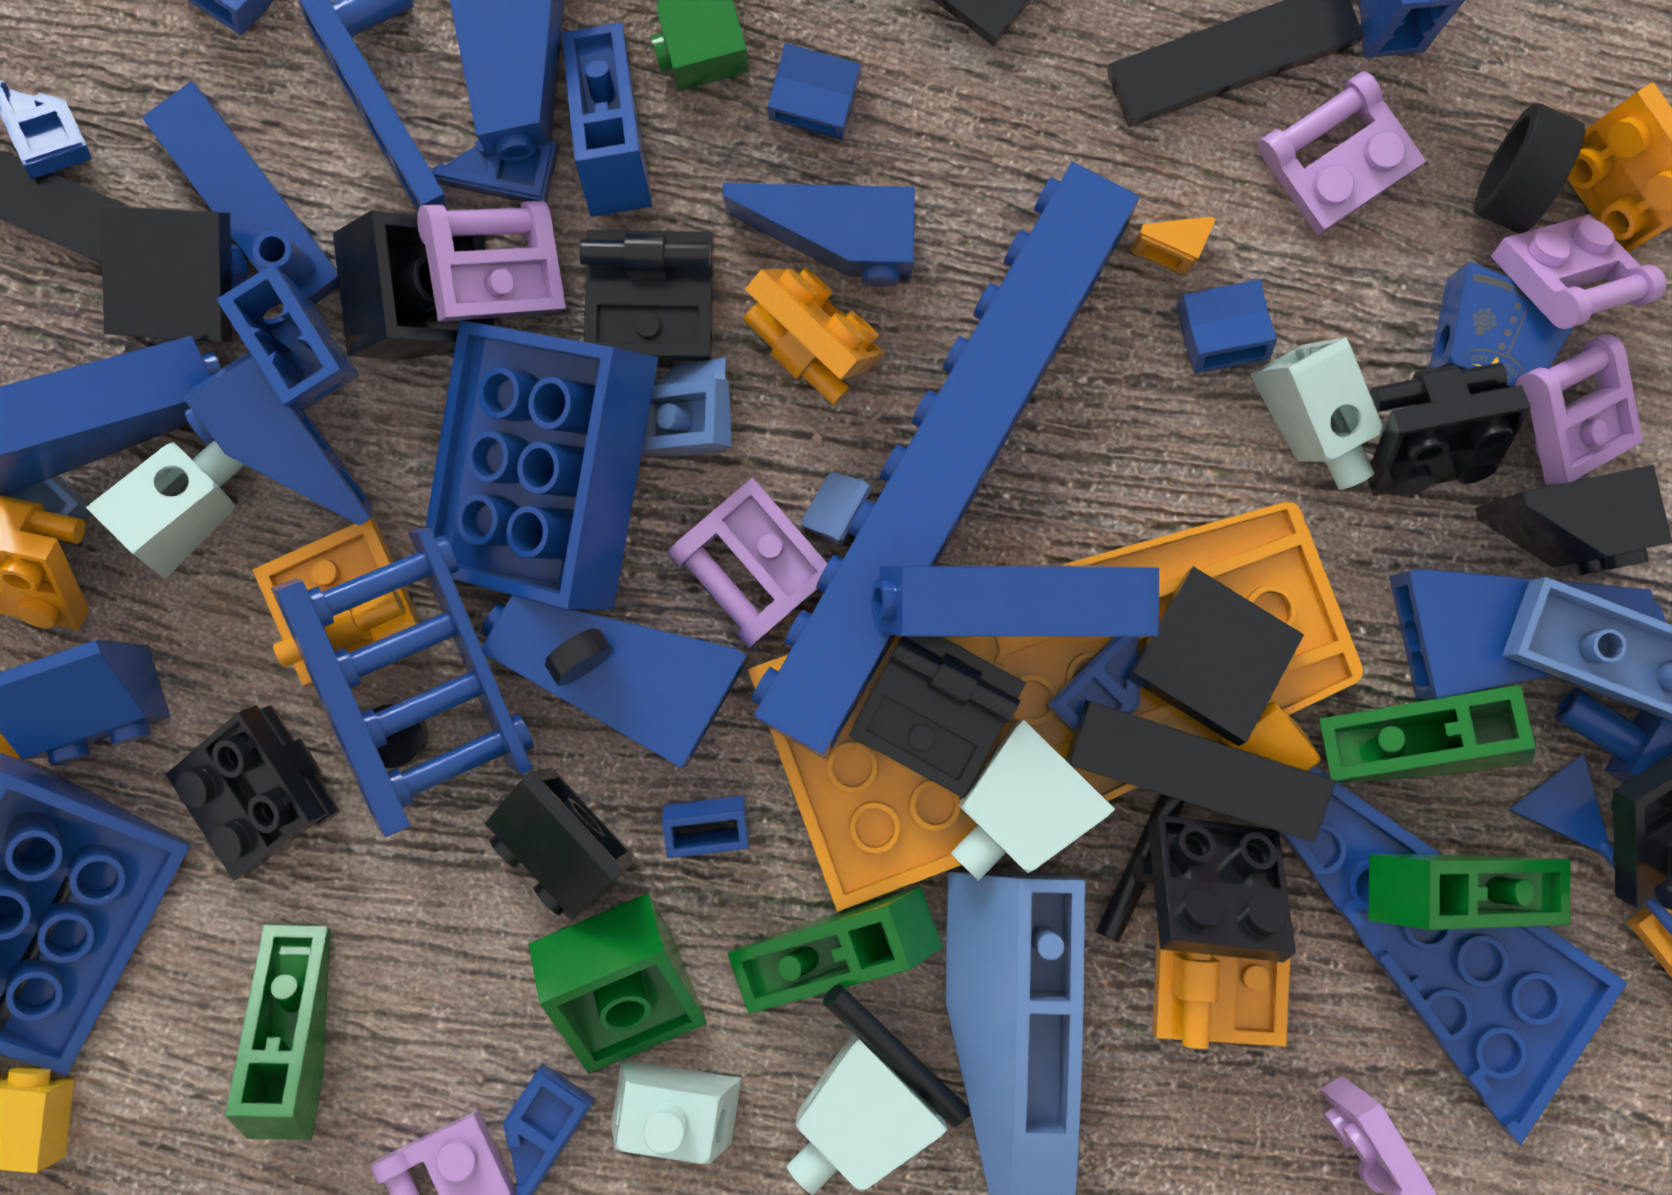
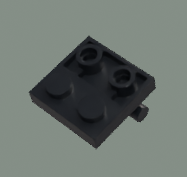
M587 230V239L580 240L581 265H586L584 342L659 357L658 361H703L712 359L715 243L713 232Z
M1499 362L1460 370L1457 365L1415 372L1411 380L1372 387L1370 395L1377 412L1392 410L1370 463L1375 474L1367 480L1373 496L1393 492L1400 496H1408L1422 492L1434 484L1458 480L1463 484H1470L1491 476L1497 471L1531 408L1523 386L1505 388L1507 385V372L1504 365Z
M902 636L853 725L849 736L965 798L1005 722L1009 723L1021 701L1018 698L1026 682L942 636Z
M255 705L238 712L165 774L233 881L253 872L314 823L321 825L340 813L335 802L318 778V775L322 772L319 765L302 739H293L272 705L266 706L261 710Z
M1671 752L1661 761L1613 790L1611 809L1613 812L1615 897L1636 908L1656 897L1663 907L1672 910Z
M1158 815L1148 825L1151 857L1137 856L1135 858L1133 878L1136 882L1154 884L1161 950L1285 962L1296 954L1279 831L1269 828Z

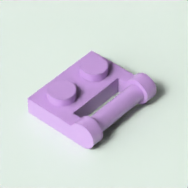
M1362 71L1346 81L1343 92L1283 132L1275 129L1258 140V149L1262 158L1317 236L1418 170L1426 162V159L1384 102L1378 82L1366 71ZM1354 113H1357L1366 127L1306 168H1303L1296 158V152Z
M525 201L521 204L520 208L447 211L443 205L420 206L417 216L418 231L426 247L438 322L555 314L566 309L551 213L545 201ZM522 233L528 242V248L454 252L452 236Z
M1591 214L1503 238L1491 256L1551 323L1561 329L1582 325L1590 319L1592 314L1630 303L1641 306L1657 301L1666 291L1667 282L1661 269L1651 264L1641 266L1615 240L1611 229L1604 223L1596 220ZM1603 279L1608 281V283L1585 290L1580 287Z
M1610 334L1600 335L1583 345L1581 352L1549 369L1541 367L1533 369L1517 379L1515 386H1523L1531 406L1530 413L1536 437L1535 449L1541 461L1545 485L1573 482L1643 442L1627 354L1623 343L1617 337ZM1595 375L1598 389L1565 406L1562 391Z
M753 477L679 539L667 552L679 568L684 565L687 566L741 630L737 635L749 649L766 637L779 623L818 591L816 589L818 580L828 564ZM717 536L722 539L774 599L762 612L756 609L704 549Z
M1343 1076L1320 1089L1332 1108L1324 1113L1327 1123L1346 1149L1351 1146L1360 1158L1358 1164L1359 1176L1371 1190L1377 1193H1386L1387 1195H1437L1381 1103Z
M479 1109L392 1151L369 1165L377 1184L384 1182L390 1195H420L408 1169L421 1162H424L438 1195H516L512 1179Z

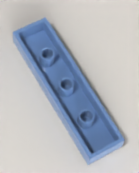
M1548 577L1529 580L1502 656L1672 721L1671 624Z

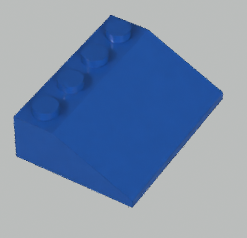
M460 320L425 528L432 529L435 538L444 535L448 540L459 567L458 572L451 574L452 579L567 610H614L659 357L610 346Z
M0 753V998L6 988V1004L11 1015L5 1027H0V1054L67 1075L190 845L177 836L61 776L4 753ZM65 877H69L72 893L68 901L51 904ZM54 923H56L50 937L48 938L46 936L48 929ZM37 931L38 946L42 952L39 959L20 962ZM28 980L18 998L15 994L16 988L22 982Z

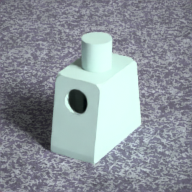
M1347 337L1303 344L1249 373L1289 448L1299 462H1326L1339 490L1353 487L1375 474L1361 444L1380 435L1383 432V425Z
M216 441L210 443L193 459L172 442L158 450L86 508L133 555L162 578L166 579L233 512L236 505L220 487L243 468L245 464L226 455Z
M1016 720L975 777L965 798H961L957 804L977 826L956 846L951 854L978 881L1005 853L1025 872L1030 873L1108 817L1115 808L1025 720Z
M852 1033L797 1112L796 1126L810 1142L787 1164V1169L798 1184L811 1195H814L837 1171L858 1191L862 1192L940 1138L947 1131L946 1122L939 1113Z
M621 1060L611 1122L615 1149L622 1152L711 1164L732 1144L742 1078Z

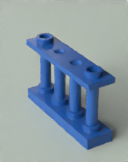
M418 528L408 532L417 553L321 592L318 586L307 590L303 580L298 578L271 588L375 825L385 838L411 826L403 808L413 804L412 796L502 755L507 766L520 775L532 770L526 751L534 748L531 735L522 717L518 713L510 716L451 577V574L459 571L454 552L446 537L442 535L435 538L431 528ZM426 577L428 578L442 614L350 653L345 648L334 652L324 630V627L334 623L332 616ZM453 637L468 673L377 713H374L372 708L360 712L350 689L361 684L359 677ZM473 698H479L492 732L400 773L398 768L386 771L377 748L387 744L386 737Z

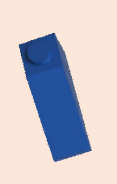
M622 22L561 32L574 158L590 217L652 207L647 162Z
M723 183V198L728 215L848 277H862L863 284L875 287L894 286L899 284V278H911L914 258L915 187Z
M250 352L192 387L184 400L190 408L185 411V416L193 430L206 444L216 441L222 451L229 457L358 525L371 519V501L304 409L286 407L281 403Z

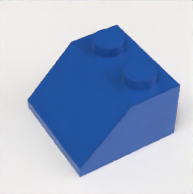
M95 640L0 672V733L21 759L48 758L50 766L70 763L91 755L88 747L89 744L110 738L113 746L139 740L152 734L149 724L171 717L148 645Z

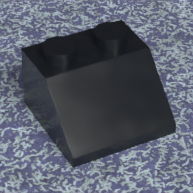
M371 210L333 232L347 357L405 360L455 352L460 321L438 322L426 247L419 235L417 216ZM483 235L452 236L454 252L485 250ZM494 318L463 320L495 326Z
M1654 464L1525 491L1475 508L1478 520L1552 568L1577 563L1580 575L1649 562L1646 548L1672 543Z
M553 767L530 771L484 823L495 834L489 841L499 856L514 868L522 864L538 881L533 889L539 899L556 915H561L566 911L572 919H575L638 861L631 851Z

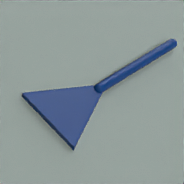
M1584 753L1508 809L1521 817L1601 853L1614 868V848L1609 844ZM1654 897L1646 902L1645 905L1672 936V915Z

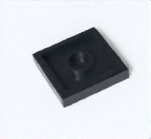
M100 205L104 334L163 339H180L192 336L194 341L231 342L232 323L217 301V298L232 290L230 213Z
M1193 566L1185 573L1159 619V636L1149 637L1127 678L1239 747L1248 741L1304 634Z

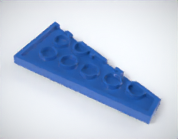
M1315 766L1308 770L1329 777ZM1335 783L1315 843L1279 832V834L1508 1137L1521 1146L1628 983L1546 926L1425 930L1368 921L1369 854L1441 853L1341 784Z

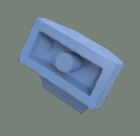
M726 357L675 364L662 379L654 384L641 456L681 457L723 453L731 447L729 381L725 378Z

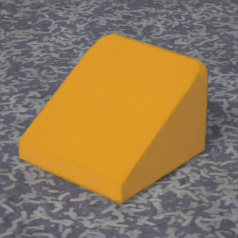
M1202 217L1143 224L1129 250H1132L1133 254L1173 272L1186 275L1199 259L1216 219L1213 217Z
M1275 701L1266 705L1246 743L1238 747L1224 737L1221 738L1226 745L1307 771L1320 761L1319 754L1302 728Z

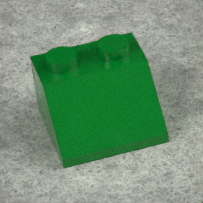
M649 893L528 943L539 1004L588 1074L707 1024L705 1014L672 933Z

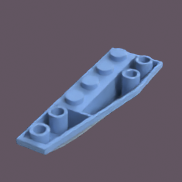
M947 870L945 1003L989 1195H1076L1082 1083L1085 880L1075 873L988 871L978 881L969 871Z

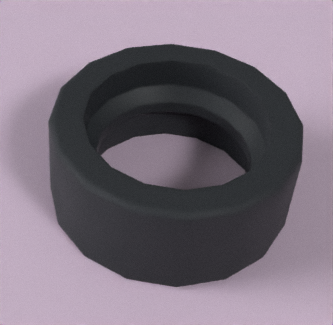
M1533 103L1513 124L1491 160L1475 198L1474 213L1518 234L1533 228L1551 206L1571 173L1585 137V124L1541 103Z

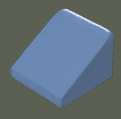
M836 472L828 474L802 519L803 527L838 547L840 544L844 545L849 536V527L863 502L871 497V485L863 480Z

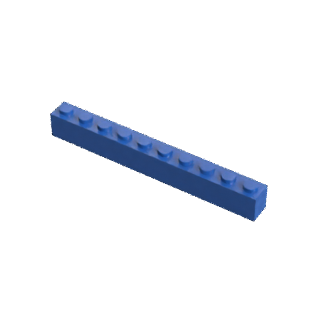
M1073 161L1061 181L1053 177L1048 180L1034 207V212L1040 214V218L1031 233L1022 229L1018 232L1004 259V264L1011 267L1000 287L993 283L987 286L975 308L973 317L980 320L978 326L969 340L959 336L952 346L942 370L949 373V376L940 392L937 394L928 390L917 407L911 424L918 427V430L906 449L897 444L887 459L880 474V478L886 481L887 484L876 503H873L866 499L857 511L848 530L849 534L856 537L844 559L833 555L822 572L816 589L824 592L812 614L802 610L792 624L784 641V645L790 647L791 651L779 671L769 667L758 683L751 698L752 702L759 705L754 714L758 722L826 760L896 635L879 633V621L874 618L872 612V588L875 581L880 580V566H936L1130 224L1140 197L1139 195Z

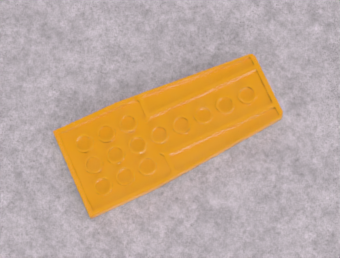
M1283 502L1062 564L1158 567L1159 619L1185 573L1194 566L1304 634L1267 703L1268 705L1275 701L1288 715L1357 683L1362 678L1363 667L1302 511L1293 502ZM896 635L826 760L770 729L837 912L961 866L962 864L951 852L977 826L957 805L962 797L849 736L853 725L902 636ZM942 636L1026 682L1018 698L1021 701L1009 723L1005 722L980 770L1016 720H1025L1060 756L1066 759L1074 733L1046 704L1113 636ZM1150 636L1140 637V640H1138V656ZM788 654L748 669L755 689L769 667L780 670ZM1140 686V706L1132 713L1133 715L1224 744L1221 739L1222 736ZM1072 766L1106 801L1137 788V786Z

